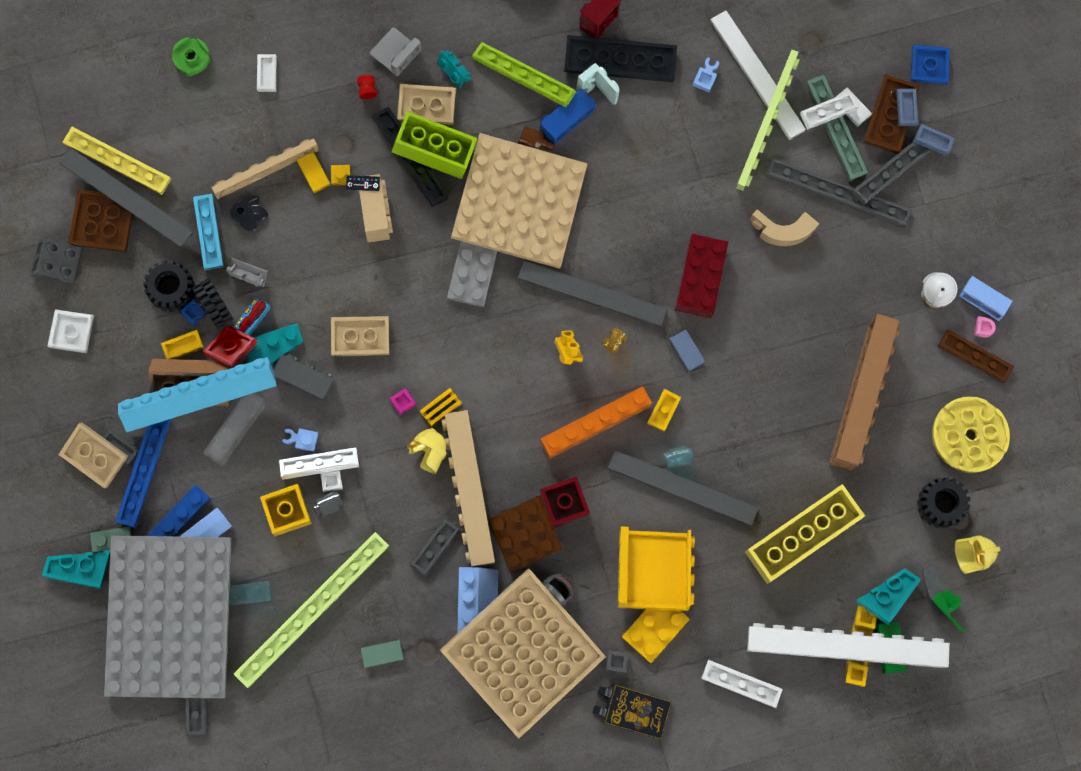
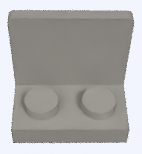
M393 27L370 51V55L398 77L420 53L421 42L417 38H414L412 41Z

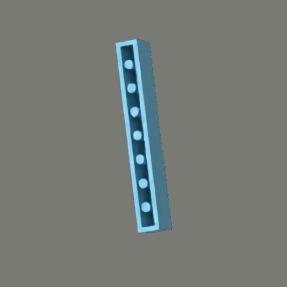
M268 357L259 358L253 362L244 365L240 364L228 370H220L215 374L201 376L189 382H181L173 387L162 388L159 391L150 394L146 393L134 399H126L118 403V415L126 432H130L277 386L275 373Z

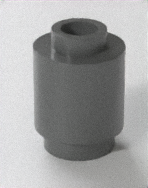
M331 492L315 500L316 504L313 505L317 516L322 515L323 518L339 511L340 507L344 506L337 492Z

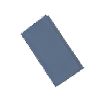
M897 89L898 126H917L916 89Z
M920 124L913 142L948 156L955 138Z
M687 330L669 339L688 372L705 363L704 358Z

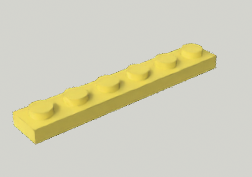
M71 127L62 142L69 148L160 195L164 193L171 181L169 176L74 127Z

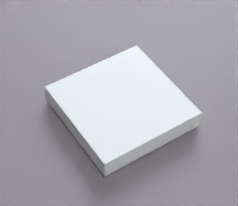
M55 310L48 347L87 353L94 316Z

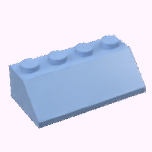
M459 567L458 633L498 597V570Z

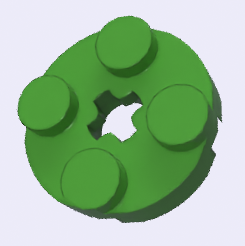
M189 37L183 38L175 44L172 60L180 72L193 76L202 72L208 66L210 54L207 45L202 40L197 38L190 39ZM188 53H191V54H194V53H195L196 55L194 56V57H195L194 59H192V60L189 59V60H188V59H187V58H188V55H187V54H188Z

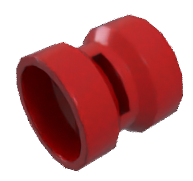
M363 75L357 78V85L360 87L358 91L359 98L372 99L377 96V89L374 87L375 76Z

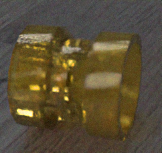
M613 327L609 332V337H606L602 344L609 351L617 354L620 350V345L625 343L628 337L621 330Z

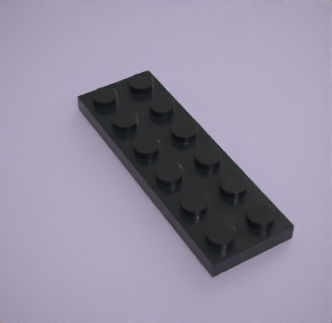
M567 35L564 72L582 74L596 63L599 67H603L607 72V76L674 83L677 45Z

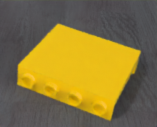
M621 526L619 532L618 608L689 611L690 606L694 605V593H691V586H694V574H691V567H694V555H691V548H694L695 538L691 536V530H688L687 533L629 531V527Z

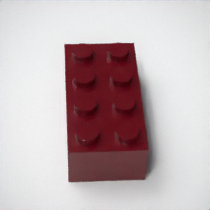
M691 234L674 311L712 318L729 241Z

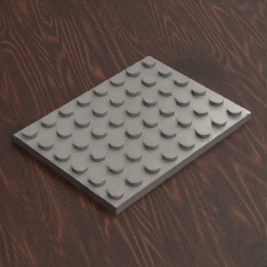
M111 536L104 696L226 698L231 538Z

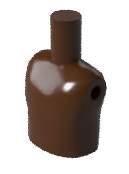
M527 126L524 127L518 144L538 150L543 147L552 151L554 143L544 140V132Z

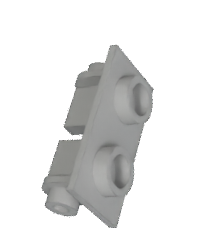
M232 258L230 267L228 266L226 269V274H229V277L245 280L248 283L254 284L255 287L265 286L267 270Z

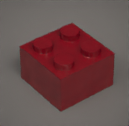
M592 0L589 4L585 3L580 10L579 28L590 37L599 38L619 15L621 0Z
M577 476L542 488L539 491L554 528L588 517L590 514Z

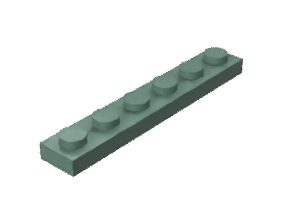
M824 75L806 82L815 105L834 98ZM843 116L824 123L849 181L866 176L868 171Z

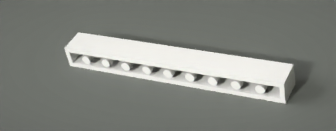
M753 623V627L749 626L747 651L937 668L949 667L950 643H944V639L932 638V642L924 641V637H912V640H906L902 635H892V638H884V634L872 633L871 637L864 636V632H852V635H847L842 630H832V633H824V629L813 628L811 632L804 631V627H793V630H787L783 625H773V628H765V624Z

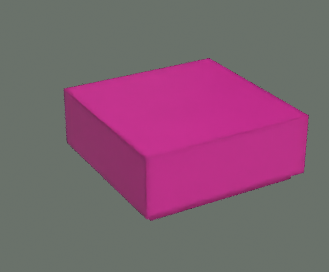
M406 388L389 398L400 415L416 405Z

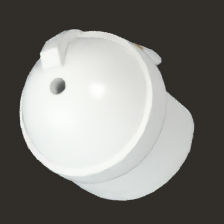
M935 272L924 278L921 298L930 308L946 307L955 299L957 284L953 277L946 273Z

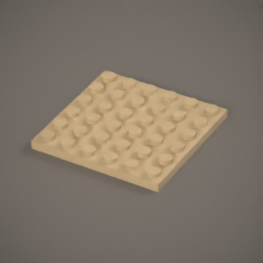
M480 133L451 238L560 269L587 163Z
M527 569L440 649L443 655L518 739L606 657L530 569Z

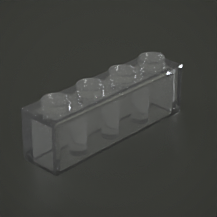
M255 393L243 396L204 450V455L223 467L267 404L265 400Z

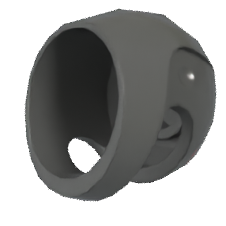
M553 574L543 581V585L562 607L565 606L574 591L570 578L563 574Z

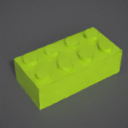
M407 111L392 153L462 179L477 138Z

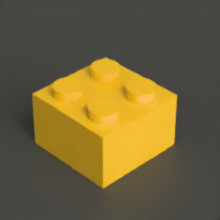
M298 484L260 497L271 532L275 537L312 524Z

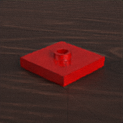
M227 325L207 346L203 353L206 357L231 369L237 366L255 347L257 340Z

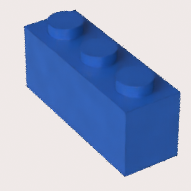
M581 88L576 92L567 107L558 104L554 108L553 113L550 115L546 114L540 120L539 130L544 132L545 136L556 145L595 111L596 103Z

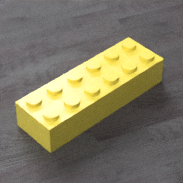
M842 484L745 551V554L768 584L861 520L865 515Z

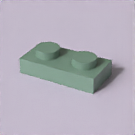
M131 527L90 533L92 552L110 550L111 536H132Z

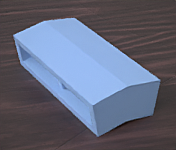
M973 276L968 280L959 297L997 321L1003 318L1013 302Z
M216 508L180 537H219L232 525L222 512Z

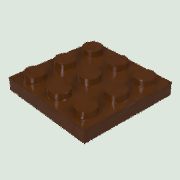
M78 189L68 244L78 247L126 252L133 214L101 192Z
M536 496L489 519L511 573L563 550L541 496Z

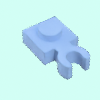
M709 57L705 60V69L700 67L692 85L707 92H710L717 76L713 72L719 66L718 61L714 66H710Z
M285 429V433L291 434V438L289 440L283 439V443L288 445L296 443V449L315 452L318 432L299 429L298 434H296L291 429Z

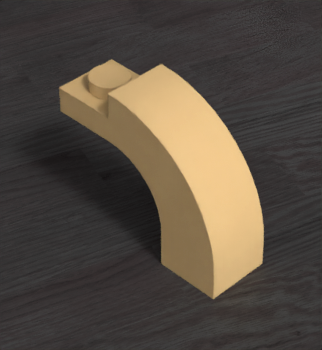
M756 210L750 218L751 224L756 229L762 230L759 238L776 246L799 244L806 240L819 225L806 212L795 223L787 226L773 223L759 210Z

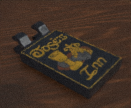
M616 684L613 690L603 686L599 687L598 694L608 697L605 708L595 705L592 714L605 717V724L662 740L672 701Z

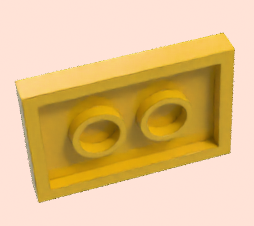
M646 609L623 634L622 638L651 664L690 619L678 610Z

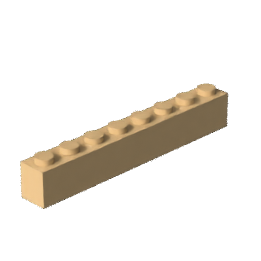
M468 410L445 414V420H442L443 431H447L449 437L445 439L447 450H451L452 457L448 459L450 469L454 468L455 476H452L453 487L458 488L459 495H455L457 507L461 506L462 514H458L460 526L464 525L465 533H462L463 544L468 545L469 552L465 553L467 564H471V567L494 565V554Z

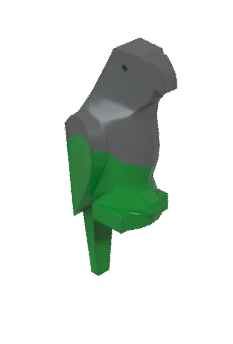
M928 565L921 571L927 597L946 618L964 633L965 631L950 615L951 612L962 604L961 597L958 595L954 596L948 585L938 579L937 569L939 567L937 565Z

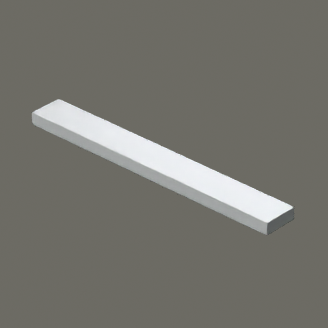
M724 11L713 17L710 22L768 108L777 85L728 12ZM784 98L783 103L779 102L777 108L780 110L776 121L787 138L791 140L806 129L787 100Z

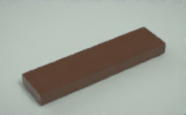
M948 329L938 344L939 348L1003 384L1006 383L1014 368L1013 365Z

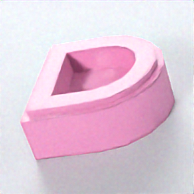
M978 316L974 336L986 338L991 336L996 329L995 323L989 318Z

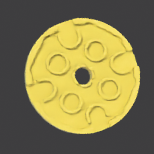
M962 397L948 403L937 414L932 427V440L936 452L947 465L961 472L979 473L992 468L1000 462L1009 446L1010 431L1002 412L988 403L987 400L978 397ZM967 430L974 431V440L969 439L965 435Z

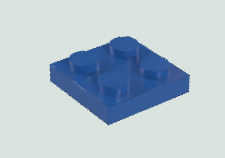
M913 45L910 82L947 85L949 82L950 48Z

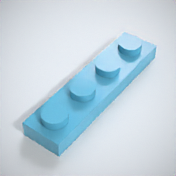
M213 195L195 196L193 200L204 270L224 268Z

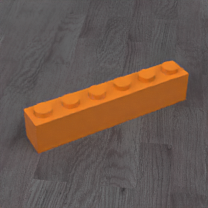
M642 386L541 438L540 444L548 459H551L650 408L652 402Z

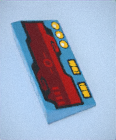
M255 297L233 328L251 336L270 311L271 306Z

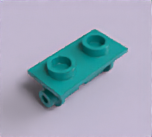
M442 50L436 62L460 89L464 81L468 82L471 80L470 72L463 65L456 66L460 61L452 52L448 50L444 52Z

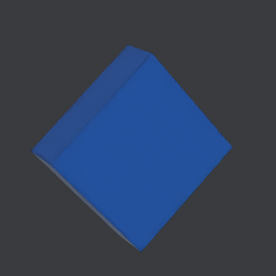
M195 299L179 311L192 326L207 315L206 311Z

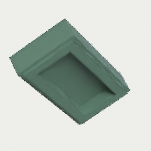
M400 640L361 648L364 668L404 660Z

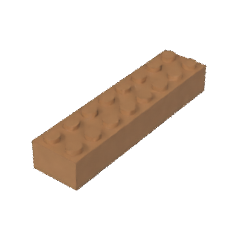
M877 314L869 323L829 465L852 471L859 464H862L865 453L862 451L864 445L867 446L870 439L868 430L869 427L872 428L875 421L873 412L875 409H878L880 403L878 398L879 392H882L885 386L883 377L890 368L888 359L895 350L893 342L900 332V327H898L899 320Z

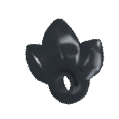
M256 195L245 196L240 203L234 204L230 209L231 217L235 221L240 222L242 228L247 231H256V222L268 217L267 211L258 205L259 196ZM241 209L243 214H238L237 210Z

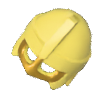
M433 428L420 432L407 446L410 449L409 454H414L421 450L425 452L420 467L432 474H436L447 454L444 437Z
M973 536L955 541L957 563L964 574L988 569L995 562L998 551H1000V546L997 547L993 541L982 536Z

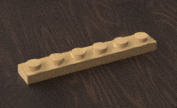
M314 138L311 140L306 139L299 146L287 148L278 156H270L265 162L254 164L249 167V170L244 172H237L226 181L220 180L211 188L218 200L297 162L298 159L312 152H318L317 143Z

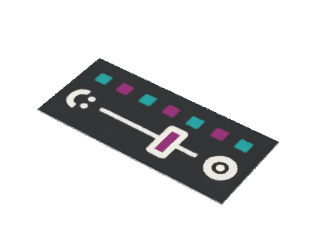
M347 175L346 190L379 191L380 177Z

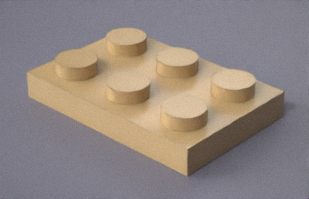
M400 84L398 121L403 122L406 112L409 111L442 125H453L456 88Z
M389 316L331 317V355H389Z
M82 422L77 425L59 453V456L103 488H108L128 458V455Z

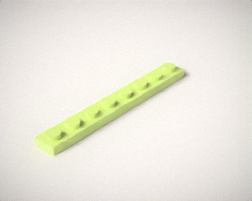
M795 50L790 52L736 189L743 191L745 186L749 187L753 176L750 173L752 169L756 170L759 159H757L758 153H763L766 142H763L764 138L770 135L773 128L770 123L772 119L776 120L780 110L777 108L778 103H783L786 96L784 88L785 86H790L793 76L790 73L792 69L796 70L800 61L797 58L799 52Z

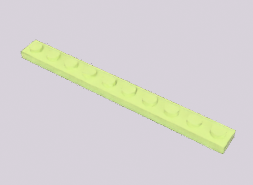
M375 532L234 675L249 688L377 560L389 545Z

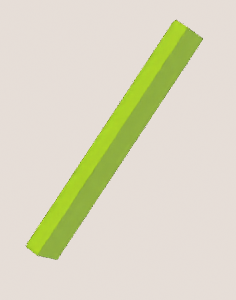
M481 42L472 55L473 60L564 107H567L576 94V91L569 86Z

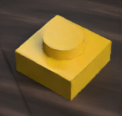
M331 165L332 186L346 185L347 175H350V165Z

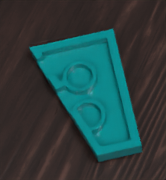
M110 550L95 553L86 552L85 554L49 556L46 559L42 577L101 589L110 560Z

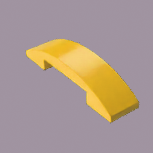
M858 606L852 632H864V636L872 637L877 617L863 607ZM847 660L845 683L865 687L868 662Z

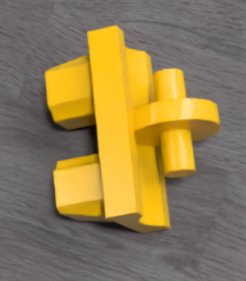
M562 331L561 337L555 338V344L560 353V361L563 364L569 365L573 361L582 362L583 356L579 350V344L574 339L573 331Z

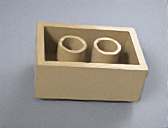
M380 177L379 191L359 190L367 242L389 240V233H393L391 218L386 216L390 215L388 198H384L387 197L385 180H381Z

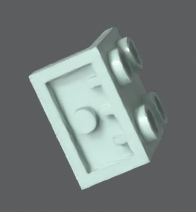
M595 63L578 76L577 91L582 88L586 93H589L596 85L613 105L617 104L619 86L614 80L611 81L607 77V72L603 67H599Z

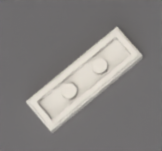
M850 91L800 112V115L807 130L858 110L859 107Z

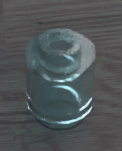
M686 445L669 449L668 452L664 453L668 468L689 465L691 460L694 459L692 449H688Z

